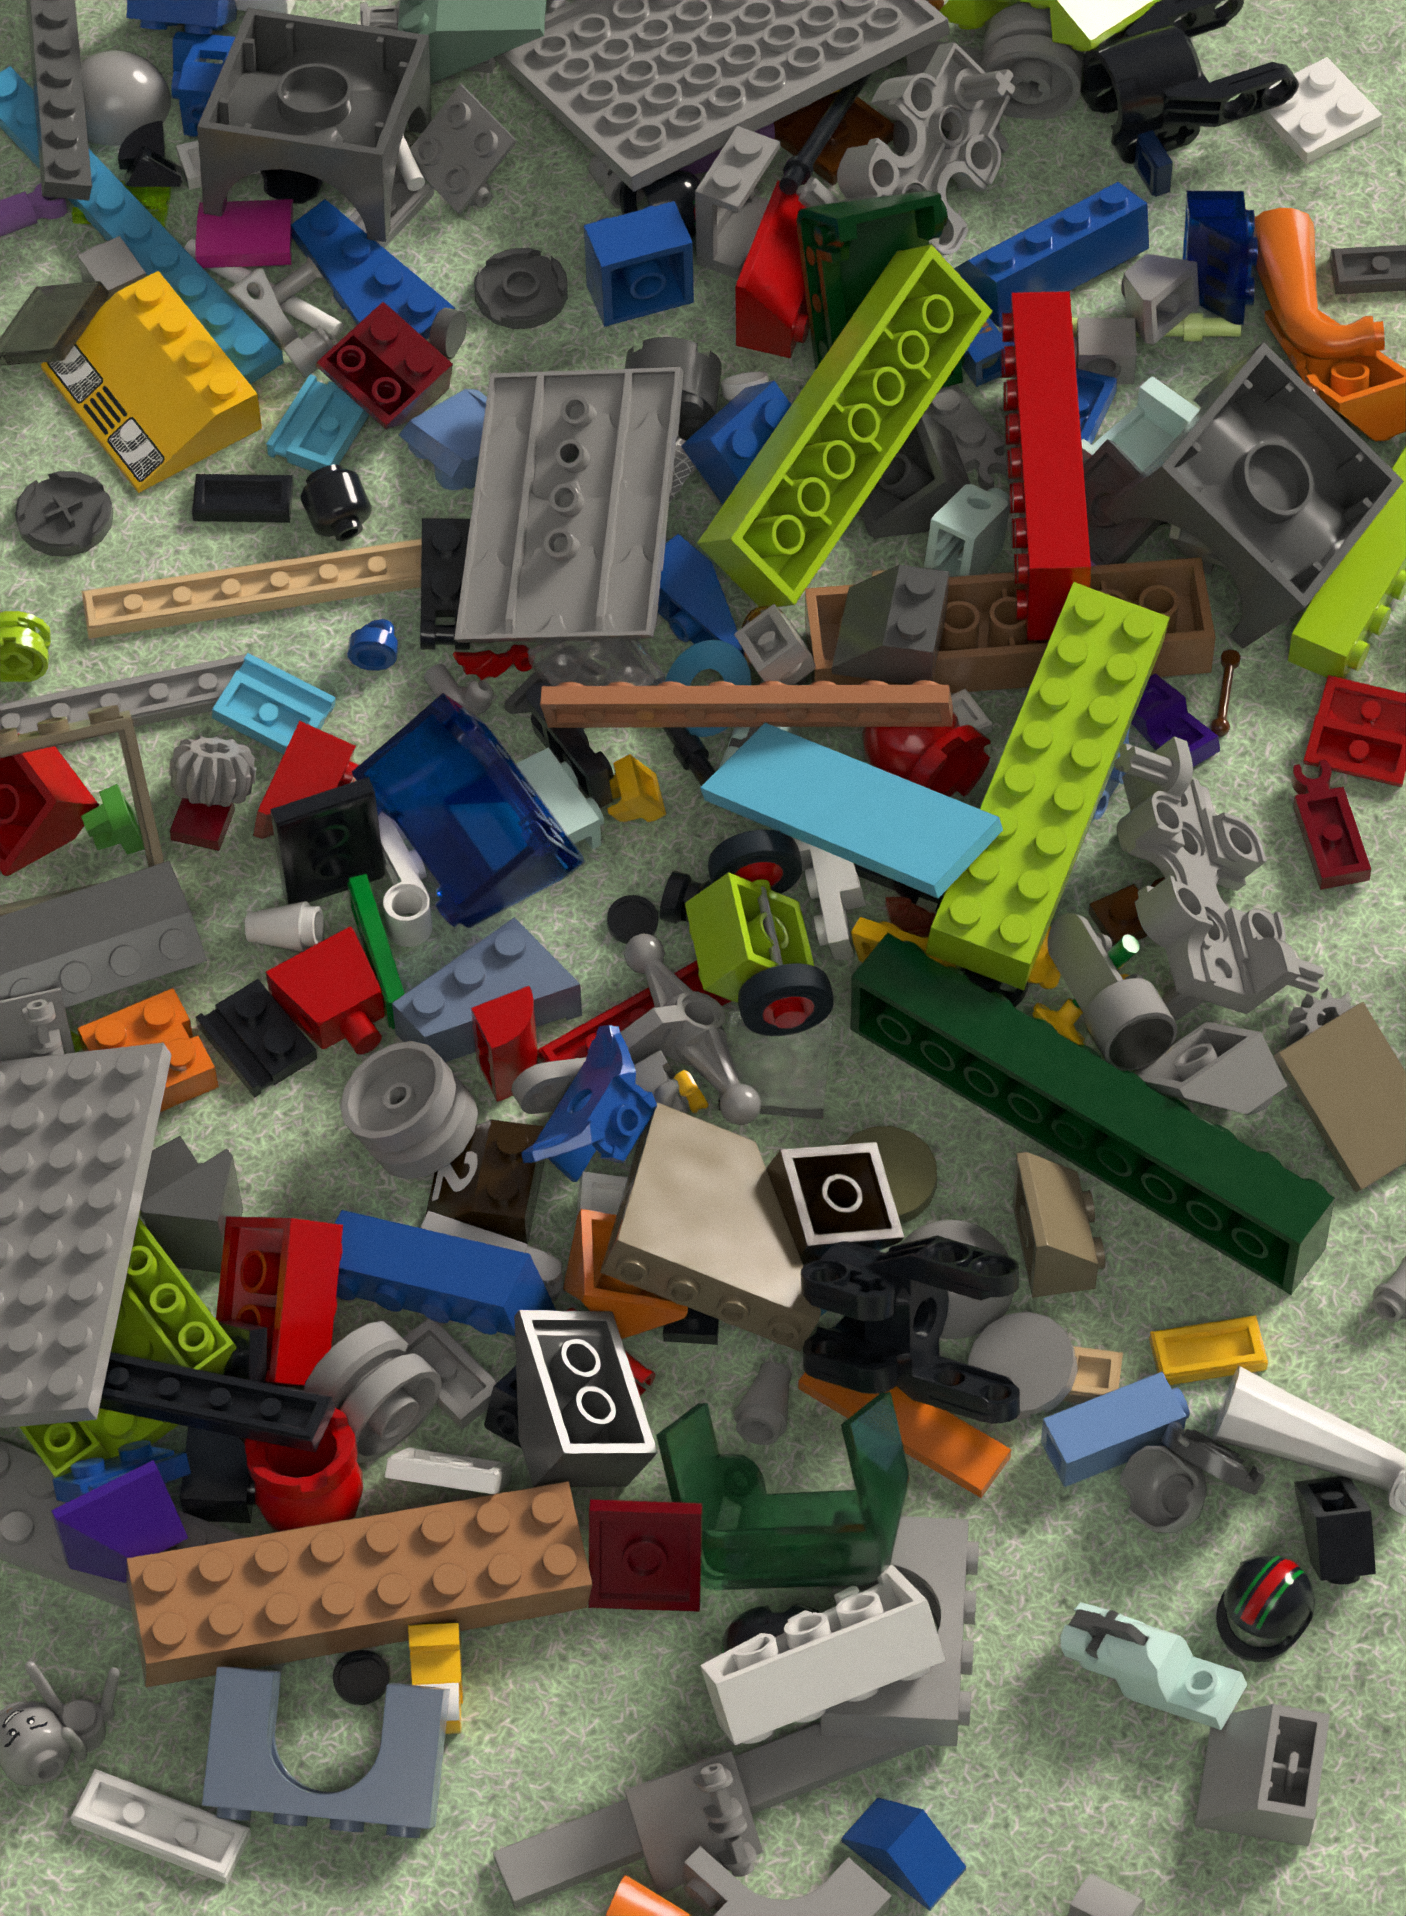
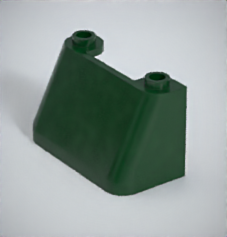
M922 191L822 204L800 209L796 220L815 370L897 251L930 245L929 240L939 238L942 235L943 228L948 222V213L940 193ZM963 354L941 388L963 383L962 366L965 362V354Z

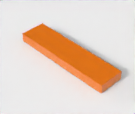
M805 1372L798 1380L799 1390L980 1498L983 1497L1011 1458V1449L946 1410L912 1400L896 1386L884 1393L866 1394L813 1378Z

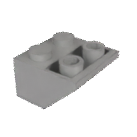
M1270 1704L1231 1713L1222 1730L1210 1727L1195 1826L1309 1846L1316 1815L1330 1714Z

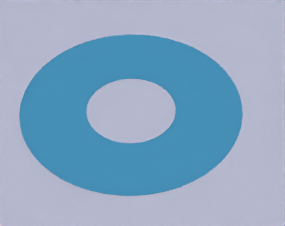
M707 640L696 643L681 653L672 664L665 682L673 681L690 686L693 678L699 672L713 669L722 675L725 682H730L734 685H751V674L745 657L736 647L720 640ZM728 727L686 728L691 735L708 737L716 735Z

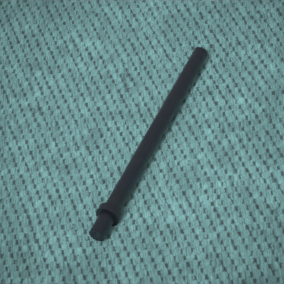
M871 74L838 91L797 156L789 158L783 168L784 176L779 182V187L783 193L788 195L794 194L799 186L806 184L808 179L812 177L815 161Z

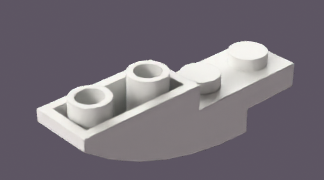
M793 838L800 851L802 871H805L810 898H820L823 914L814 916L820 946L829 944L834 960L855 957L846 910L863 907L866 904L854 863Z

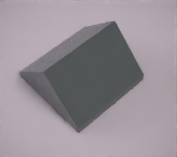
M228 1149L223 1150L141 1202L139 1218L177 1268L215 1273L221 1272L226 1216L242 1217L243 1204L233 1155Z

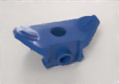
M605 1025L598 1027L596 1037L589 1047L586 1061L583 1063L536 1142L521 1152L523 1163L537 1162L548 1158L572 1182H577L596 1150L601 1154L600 1158L616 1163L625 1162L652 1117L654 1110L657 1108V1103L652 1092L644 1091L639 1085L635 1084V1066L618 1026Z

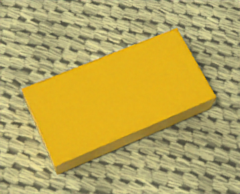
M1256 1315L1150 1332L1149 1341L1157 1373L1163 1372L1169 1385L1232 1376L1238 1366L1250 1372L1267 1370L1268 1360Z

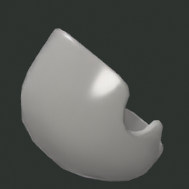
M1146 1446L1130 1456L1120 1476V1485L1128 1491L1131 1505L1128 1509L1129 1514L1152 1532L1179 1533L1199 1519L1207 1493L1203 1471L1168 1447Z

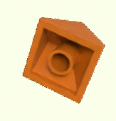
M580 1209L577 1215L563 1290L582 1301L589 1311H612L621 1339L684 1319L688 1313V1307L676 1304L671 1300L600 1273L616 1215Z

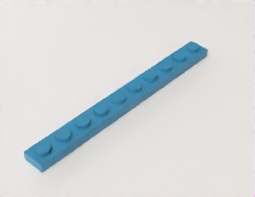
M9 66L0 72V128L40 169L34 90ZM89 149L92 181L89 201L68 200L107 241L120 236L146 272V276L156 271L162 274L249 384L254 383L283 364L282 351Z

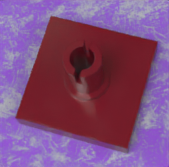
M590 1499L589 1572L592 1580V1589L588 1608L700 1612L702 1503Z

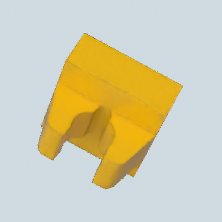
M631 754L614 762L616 774H614L613 779L609 780L612 798L621 797L617 804L607 808L608 814L619 822H627L639 818L652 822L665 816L666 811L657 774Z

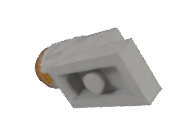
M775 604L772 606H760L751 610L745 617L742 628L734 634L754 668L765 682L778 681L786 685H803L808 681L806 676L816 667L804 641L785 613L778 609Z

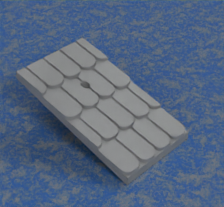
M681 367L490 373L454 640L458 643L475 642L485 644L512 641L637 640L654 638V630L657 625L661 571H663L669 496L672 491L676 438H678L684 374ZM579 452L578 458L574 462L569 463L572 455Z

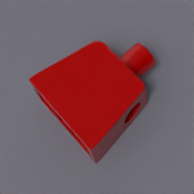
M351 926L266 971L269 993L292 1021L321 1049H327L346 1039L356 1054L363 1055L375 1049L381 1042L382 1035L373 1023L385 1016L382 991L357 935Z

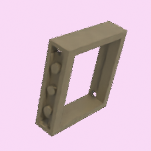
M117 705L105 706L88 711L89 719L68 723L66 716L55 717L38 722L37 731L19 735L16 728L0 730V758L118 732L148 867L164 862L136 733L129 710L119 712ZM96 884L0 905V916Z

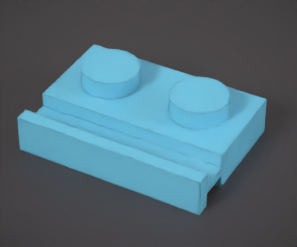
M310 374L266 443L268 456L275 458L276 454L287 458V463L312 472L325 466L339 465L369 414L334 382L329 381L328 384L318 382L316 376Z
M247 653L242 666L238 671L236 670L213 707L212 718L284 755L299 721L321 730L327 715L335 707L336 697Z

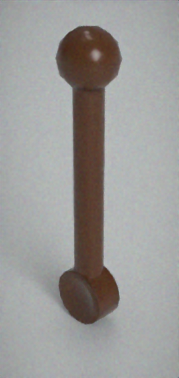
M1232 649L1225 650L1220 660L1221 665L1224 667L1217 718L1210 725L1211 731L1218 735V737L1227 735L1230 730L1227 713L1233 673L1241 661L1239 652Z

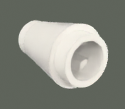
M307 901L258 910L257 912H248L245 918L246 939L248 942H257L259 944L303 952L323 941L324 916L320 906H310Z

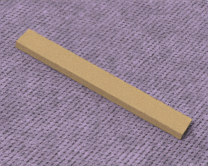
M422 538L82 591L88 637L92 639L421 587Z

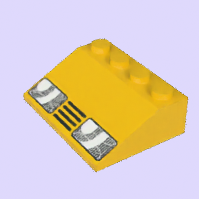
M159 271L117 291L40 364L47 377L138 493L262 429L257 392Z

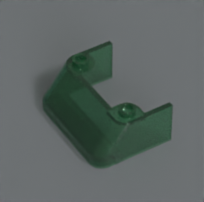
M891 1392L880 1393L841 1424L856 1490L767 1494L762 1472L754 1461L741 1454H719L708 1403L696 1404L656 1435L672 1502L702 1503L701 1586L710 1590L867 1585L874 1582L889 1568L909 1485V1470Z

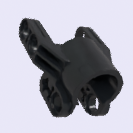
M1161 0L1156 2L1126 30L1125 38L1086 51L1083 59L1084 83L1081 88V95L1088 107L1094 112L1109 114L1118 110L1117 121L1111 125L1113 130L1111 143L1125 163H1135L1136 141L1134 143L1131 142L1137 139L1139 134L1153 130L1165 151L1168 152L1194 141L1200 132V126L1218 127L1278 107L1295 95L1299 87V81L1292 70L1285 64L1270 62L1209 82L1203 74L1197 52L1190 38L1225 27L1240 12L1244 0H1228L1218 8L1216 6L1225 0ZM1186 14L1183 18L1175 22V20H1177L1180 16ZM1282 80L1278 85L1269 89L1273 84ZM1110 88V90H1108L1106 93L1098 96L1100 92ZM1240 94L1235 100L1229 101L1234 96Z
M938 1235L891 1246L886 1253L848 1241H841L832 1245L820 1260L810 1262L802 1267L801 1294L812 1306L844 1315V1317L832 1328L817 1327V1332L804 1341V1372L813 1378L866 1394L884 1393L896 1386L914 1401L985 1423L1001 1424L1016 1419L1020 1414V1389L1012 1380L1004 1375L939 1356V1338L943 1332L948 1314V1291L980 1301L990 1297L1008 1296L1019 1288V1263L1009 1256Z

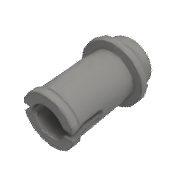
M1406 1256L1388 1282L1378 1285L1373 1293L1374 1300L1372 1305L1379 1316L1390 1322H1397L1401 1318H1406Z

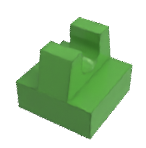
M116 784L99 791L103 804L81 816L88 835L93 837L96 848L101 850L121 844L127 855L144 850L135 814L119 785Z

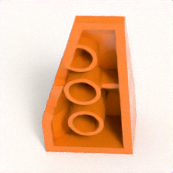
M1273 309L1265 311V322L1302 380L1317 386L1320 390L1319 397L1334 412L1375 442L1390 440L1395 435L1406 432L1405 368L1380 351H1375V358L1351 356L1325 359L1305 354L1296 349L1285 337ZM1318 310V314L1322 320L1331 324L1340 325L1332 318Z

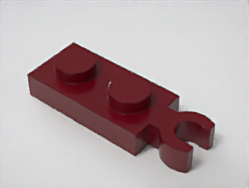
M1325 759L1319 760L1318 778H1307L1303 774L1300 764H1297L1293 767L1291 780L1293 789L1299 794L1294 796L1293 809L1320 890L1370 881L1372 870L1344 786L1329 789L1332 770L1330 764Z

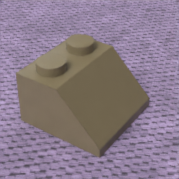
M1029 1152L1017 1153L1012 1206L1032 1298L1096 1289L1098 1269L1105 1268V1252L1101 1237H1092L1089 1223L1095 1222V1209L1091 1191H1082L1078 1171Z

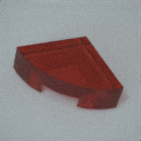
M885 897V908L889 923L894 924L904 932L922 938L929 937L930 929L936 916L934 912L930 913L926 909L911 903V899L905 897Z

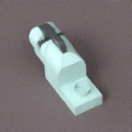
M1079 1603L1074 1609L1075 1615L1069 1625L1065 1624L1061 1633V1649L1065 1657L1079 1662L1081 1667L1116 1679L1123 1695L1132 1701L1222 1730L1247 1686L1242 1672L1193 1657L1186 1640L1180 1635L1146 1625L1141 1621L1124 1616L1113 1610Z

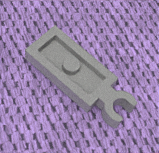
M957 384L941 388L924 413L951 431L966 473L976 469L978 471V484L981 489L986 491L994 488V480L990 476L993 473L1004 475L1009 483L1014 482L1015 479H1008L1007 458L1001 456L1004 454L1005 444Z

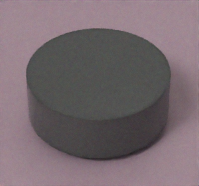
M443 308L436 314L433 320L429 341L445 357L454 358L465 339L467 321L464 312Z

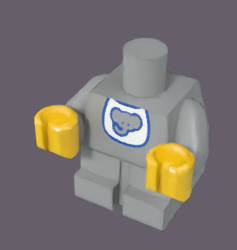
M661 1050L634 1065L636 1070L635 1084L639 1085L644 1091L652 1092L656 1103H661L686 1114L690 1110L692 1113H697L699 1109L708 1108L709 1104L691 1074L683 1070L675 1075Z

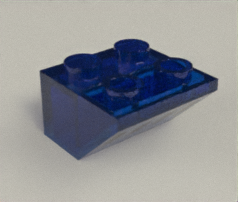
M1186 191L1182 260L1197 262L1199 306L1234 325H1244L1245 306H1253L1255 297L1254 277H1251L1252 266H1257L1258 240L1257 237H1254V210H1246L1244 191Z

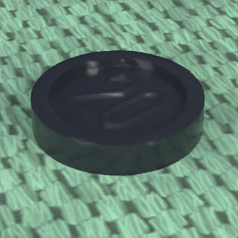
M637 895L623 896L610 906L607 914V927L613 938L627 944L633 936L642 933L655 934L658 927V912L655 906L644 897Z
M367 1650L350 1652L343 1656L334 1668V1688L337 1694L350 1704L367 1705L373 1703L383 1696L386 1686L389 1684L388 1667L385 1661L374 1652Z

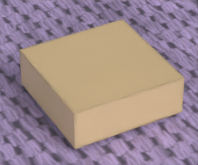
M1073 1346L1077 1358L1078 1372L1072 1390L1063 1401L1084 1403L1119 1389L1122 1352Z

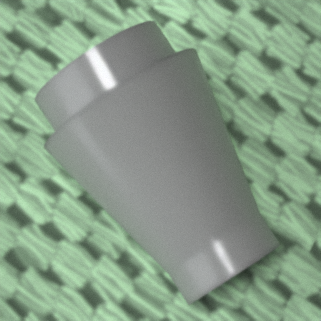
M778 1362L763 1363L757 1377L734 1412L738 1434L751 1443L758 1445L773 1444L787 1429L789 1383L792 1374L785 1365Z

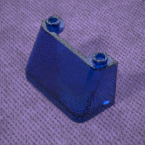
M444 693L351 772L357 781L369 777L375 790L378 816L383 812L395 820L440 884L436 889L440 900L435 903V906L443 918L453 927L462 924L467 928H471L563 880L585 863L578 848L495 734L476 715Z

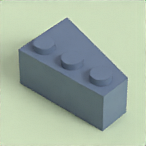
M514 917L394 1001L392 1007L395 1032L403 1042L414 1041L429 1045L444 1062H448L475 1052L472 1007L530 986L534 1000L536 1027L564 1017L566 1020L582 1016L580 983Z

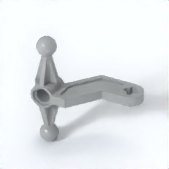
M642 933L633 936L625 946L624 957L627 966L634 972L645 974L655 1008H652L621 1032L634 1065L661 1050L665 1057L668 1056L676 1062L691 1065L722 1094L719 1107L723 1117L731 1124L745 1125L752 1122L760 1113L761 1100L758 1092L750 1085L739 1083L726 1042L727 1035L722 1027L726 1016L723 1007L709 995L693 992L663 964L665 951L662 942L654 935ZM586 1057L544 1062L522 1072L513 1082L511 1089L522 1111L527 1114L555 1111L586 1061Z

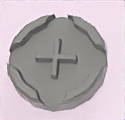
M1032 1312L1007 1314L989 1324L974 1341L968 1358V1365L1007 1376L1020 1389V1414L1016 1418L1017 1420L1032 1418L1031 1414H1037L1043 1410L1047 1413L1056 1408L1072 1390L1078 1372L1075 1349L1063 1327L1048 1316Z

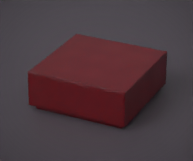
M182 798L169 831L171 841L220 851L235 812L234 803H231L228 807L221 805L208 807L203 803L192 804L188 798Z

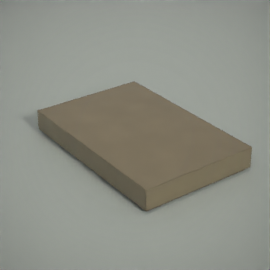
M1364 1002L1355 1005L1273 1055L1355 1192L1366 1188L1406 1163V1072Z

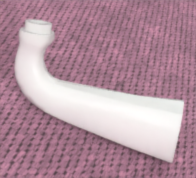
M1237 1367L1219 1410L1212 1440L1269 1454L1377 1486L1388 1491L1387 1498L1390 1507L1406 1516V1453L1284 1391L1243 1367Z

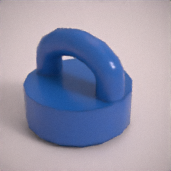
M385 619L374 620L351 634L347 653L349 660L361 669L372 671L384 670L394 665L397 660L398 640L394 636V625L391 621Z

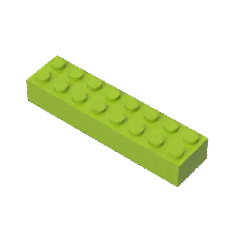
M932 244L895 253L697 542L705 553L761 609L769 608L773 604L776 607H782L797 603L805 588H807L992 313L988 305Z
M1073 582L980 807V810L1000 818L1003 831L946 890L930 929L925 954L1016 988L1025 989L1113 770L1114 761L1119 755V747L1123 745L1162 648L1170 617Z

